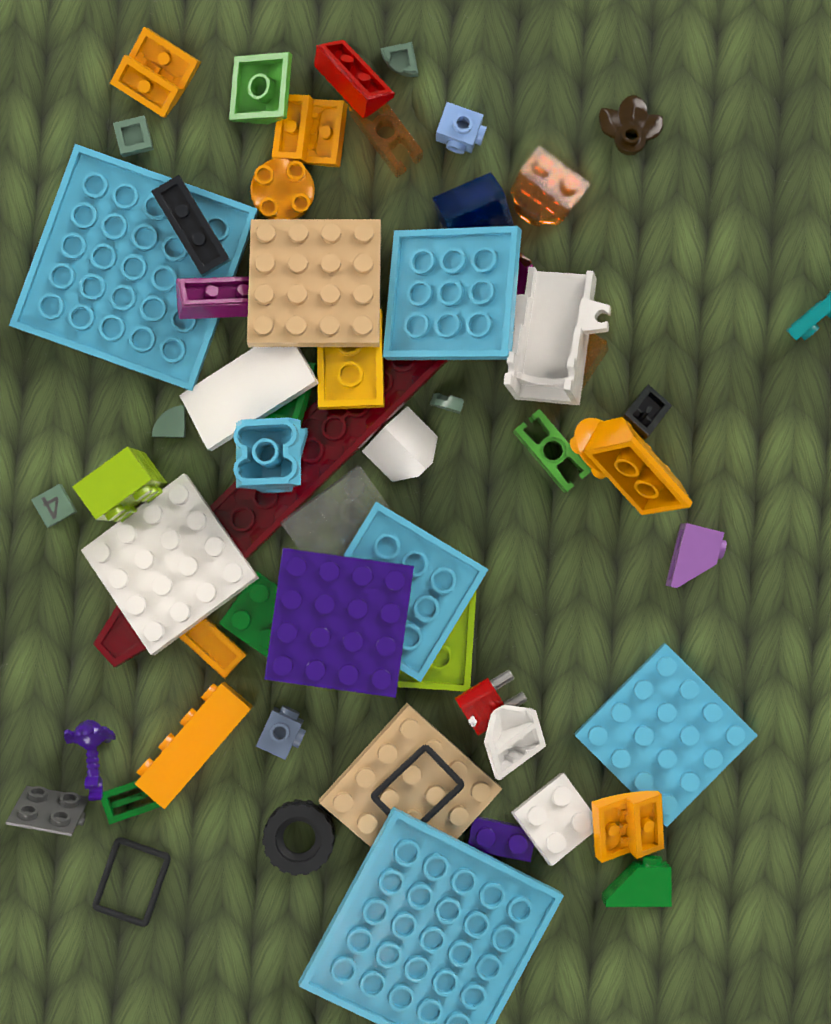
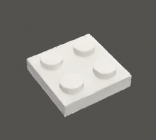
M559 773L511 812L550 866L556 864L594 833L592 811L564 773Z

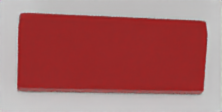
M345 40L316 46L315 68L361 118L370 116L394 98L395 93Z

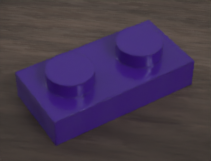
M479 816L471 823L467 841L468 845L486 854L531 862L534 844L519 824Z

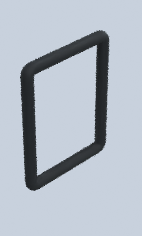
M423 745L373 791L371 799L388 816L391 810L378 796L425 751L458 785L434 806L421 821L427 823L464 788V781L429 745Z
M122 837L115 839L93 901V909L141 927L147 926L171 861L170 855ZM120 844L164 859L143 920L99 905Z

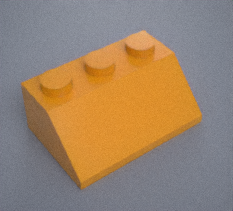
M623 417L598 423L583 452L641 515L691 507L693 502L681 482L671 472L670 468L653 452L651 447L637 434L629 422Z

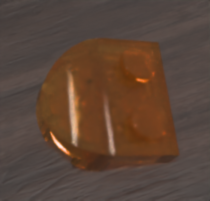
M538 146L518 173L510 193L513 194L514 209L523 220L538 227L542 226V224L555 223L556 226L568 217L591 183Z

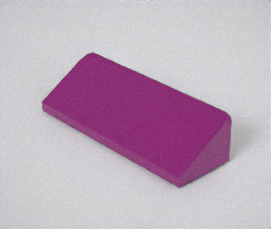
M249 276L176 279L179 319L247 317Z

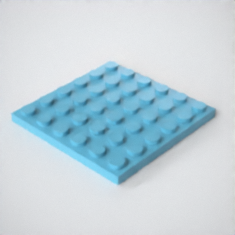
M75 144L9 326L192 391L193 387L197 384L220 318L179 319L176 279L235 277L250 237L251 219H256L259 211L257 208L185 183L231 260L202 277L151 192L172 178Z
M393 807L298 981L299 987L376 1024H495L564 895L559 890Z

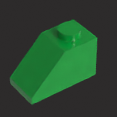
M654 855L644 856L643 861H633L602 892L603 903L606 907H672L671 866L666 860H662V857Z

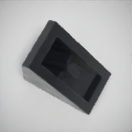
M648 384L619 417H623L629 422L643 440H646L672 405Z

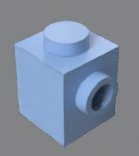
M447 102L436 131V141L446 144V148L458 154H464L465 151L472 153L475 144L481 146L487 129L486 126L482 125L484 115Z

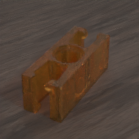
M388 103L378 109L380 115L373 121L361 118L350 104L348 105L350 116L397 178L407 171L402 161L398 162L391 152L398 144H403L410 152V157L415 164L423 159V150ZM385 126L395 131L394 135L387 139L381 138L377 134L378 130Z

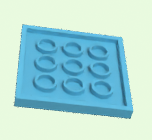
M518 226L395 230L383 358L386 360H507L509 351H512L522 230Z
M375 502L343 556L414 566L400 670L421 682L489 569L378 502Z
M663 643L574 733L631 792L659 791L662 794L663 824L666 827L758 736L666 643Z

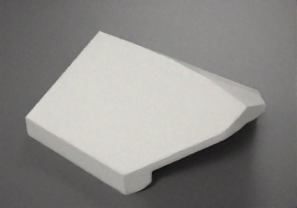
M407 406L373 438L362 452L392 482L419 477L433 463L438 436Z
M503 705L496 708L490 715L484 744L495 779L501 780L546 747L536 710Z

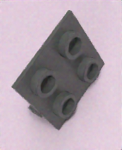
M26 785L9 815L6 825L72 836L77 825H84L86 818L84 810L89 802L88 796L78 795L74 792L49 790L41 786L32 787Z

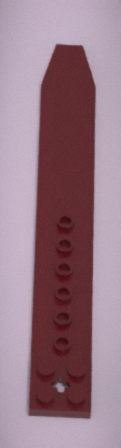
M384 358V407L319 410L317 399L305 411L301 428H308V436L301 458L300 486L293 487L292 492L261 493L256 489L236 488L235 481L209 506L246 560L449 360H386ZM118 605L93 643L110 664L116 668L147 650Z

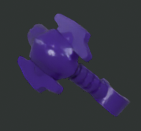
M85 720L75 728V731L65 730L64 740L67 744H78L87 750L86 763H88V771L84 787L89 789V801L102 800L103 781L100 776L99 751H97V748L102 742L109 743L112 740H116V734L94 720Z

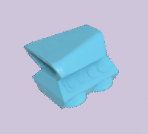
M287 417L244 419L236 422V429L233 435L234 442L236 443V462L233 468L234 475L236 476V488L256 489L261 493L292 492L293 487L301 485V458L308 436V428H301V420Z

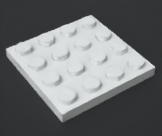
M184 473L163 488V493L151 502L147 503L146 501L136 508L137 512L123 522L119 521L81 549L150 655L158 654L259 579L191 479Z

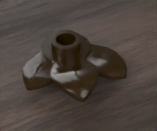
M637 95L625 98L620 104L619 110L601 108L599 113V123L603 133L614 138L616 147L624 155L631 156L643 150L646 141L656 138L662 131V116L656 114L648 115L645 102ZM626 136H632L636 139L630 140Z

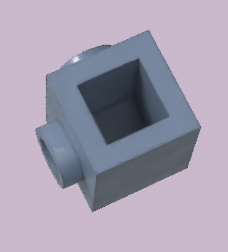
M282 705L281 709L274 707L256 747L286 760L292 746L299 748L306 733V730L301 729L304 720L298 718L300 713Z

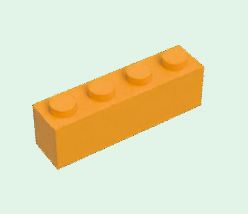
M225 681L219 686L213 683L201 697L205 703L198 711L191 708L179 722L184 726L176 736L170 733L158 746L162 752L155 761L149 757L136 772L141 777L136 781L135 785L163 809L173 801L253 708L252 704Z

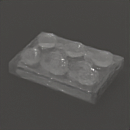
M357 465L281 521L280 524L299 550L343 556L375 502L389 510L391 509L361 466Z

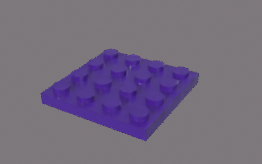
M283 548L264 680L396 698L414 566Z

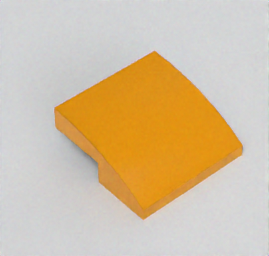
M143 27L129 56H123L110 84L158 115L166 118L191 82L201 61L149 28Z
M289 94L287 118L276 122L272 158L292 159L308 165L340 167L348 104L344 100L313 99L310 95Z
M659 791L623 793L591 802L595 857L601 863L627 853H631L638 859L664 849L662 794Z

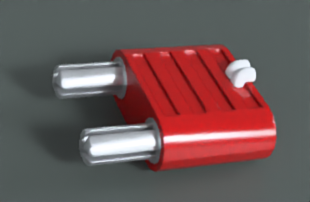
M510 670L503 672L492 680H489L487 677L455 697L456 702L478 736L487 731L490 715L496 708L503 705L519 707L527 702V697L523 692L518 693L504 703L496 690L514 680Z

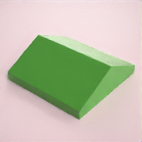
M290 52L234 57L230 121L268 125L287 118L292 54Z

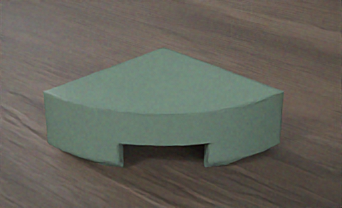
M412 42L381 48L382 57L391 70L402 76L418 77V68Z
M435 393L432 395L429 405L460 414L464 401L450 395L448 397Z
M185 405L172 407L161 414L154 424L152 437L186 438L187 409Z

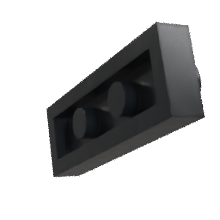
M180 175L175 176L151 191L202 277L231 261Z

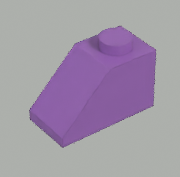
M681 523L665 586L678 588L715 566L718 559H722L725 554L727 542L723 540L724 532Z

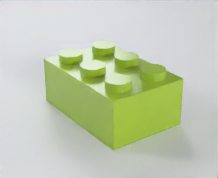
M127 446L72 487L96 520L115 522L120 520L123 522L137 512L136 506L145 501L149 503L163 493L161 488L168 483L145 452Z

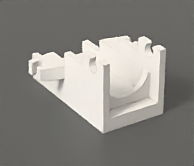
M528 267L525 294L516 296L512 351H509V357H507L508 373H505L503 383L515 400L580 405L589 334L608 332V321L603 323L597 322V317L600 314L611 316L610 305L594 301L597 280L594 271H587L586 274L543 272L537 271L535 267Z

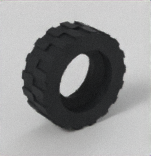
M296 799L294 802L288 801L283 803L269 817L263 831L262 843L265 846L264 852L266 857L270 858V863L274 867L277 866L280 869L279 871L283 873L288 872L294 876L298 874L308 875L311 871L320 869L321 865L328 861L335 843V827L331 822L329 813H326L322 806L313 804V801ZM296 821L309 824L315 832L314 845L304 853L292 852L286 847L283 840L286 827Z

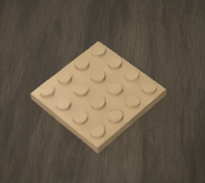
M251 219L247 321L248 347H380L381 219Z
M406 703L321 796L319 802L371 847L388 817L373 802L371 794L423 745H429L464 781V788L427 822L428 825L458 839L499 794L502 788ZM425 751L378 797L390 810L395 807L421 820L458 784Z

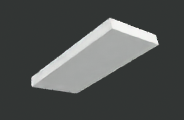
M253 347L196 384L192 391L187 390L179 396L207 450L213 451L233 438L236 422L244 419H264L319 384L300 347Z

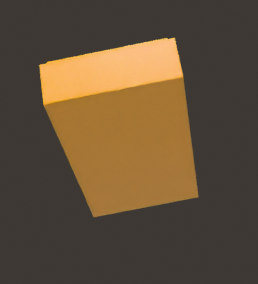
M207 617L179 637L224 679L247 655L245 651Z

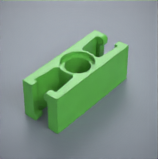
M538 409L528 420L531 423L535 420L538 421L547 434L545 439L536 444L523 431L527 427L525 422L519 425L513 433L563 493H566L574 487V484L571 481L566 482L557 469L558 464L567 458L580 471L578 475L581 479L586 477L591 472V469L578 454L572 451L566 439L545 414ZM552 442L559 446L560 456L557 460H549L545 457L543 448L546 443Z

